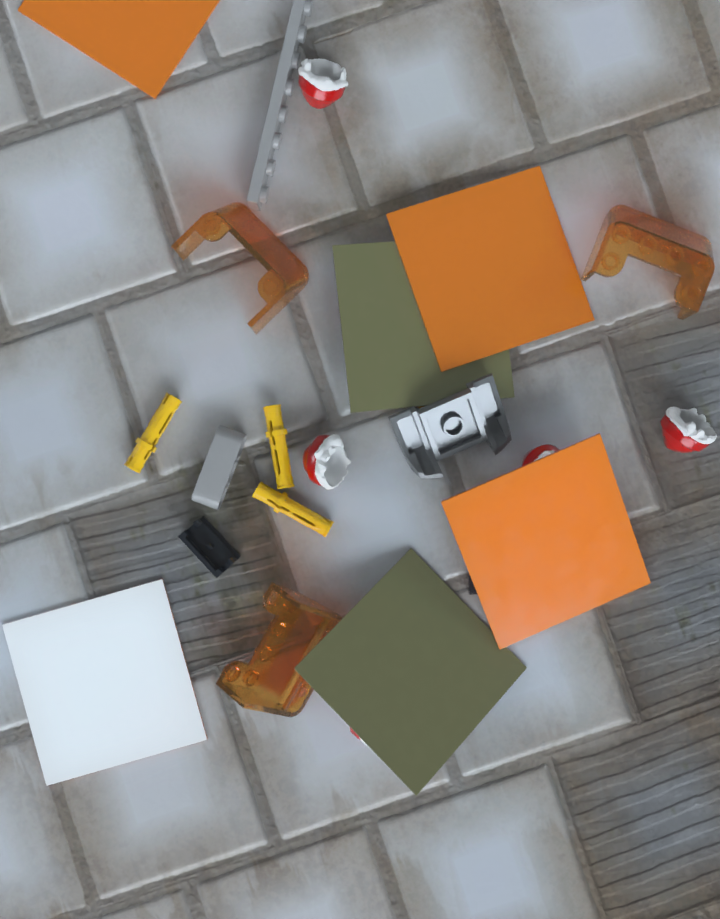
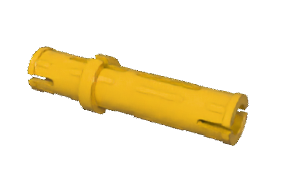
M166 392L140 438L137 437L135 440L137 444L124 463L125 466L137 473H141L151 453H155L157 450L155 446L182 403L181 400Z
M281 404L265 406L263 410L268 431L265 432L266 438H269L277 490L295 487L285 436L288 432L287 429H284Z
M262 481L259 483L253 493V498L274 508V512L279 513L280 511L326 537L334 521L289 498L288 493L283 492L282 494Z

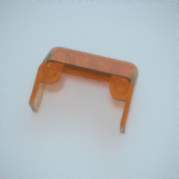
M234 202L202 215L171 247L184 261L204 240L216 242L230 232L265 267L268 272L259 280L258 292L267 305L247 323L251 330L257 334L305 288L309 281V272L307 267L246 205Z

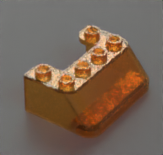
M626 205L614 206L605 216L581 280L586 282L595 273L603 277H613L623 269L627 256L680 276L674 290V299L682 307L678 315L679 319L684 320L698 313L715 270L711 242L702 235Z
M272 582L264 595L263 608L269 613L275 614L273 620L270 622L249 663L233 661L227 664L216 685L242 708L285 717H294L303 710L314 690L294 668L343 617L298 591Z

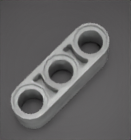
M222 425L218 427L194 488L192 501L216 510L220 509L247 438L246 434Z

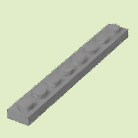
M313 0L293 1L246 200L249 209L260 211L262 203L266 204L268 200L269 187L266 186L268 176L273 177L276 160L273 159L275 149L279 150L281 145L282 133H279L281 123H285L287 119L288 106H285L287 96L291 97L293 94L294 79L291 78L293 70H298L301 58V53L298 52L299 44H304L306 39L307 26L304 23L306 16H311Z

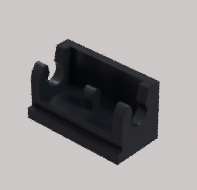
M204 516L194 521L190 528L178 536L216 578L221 576L241 557Z

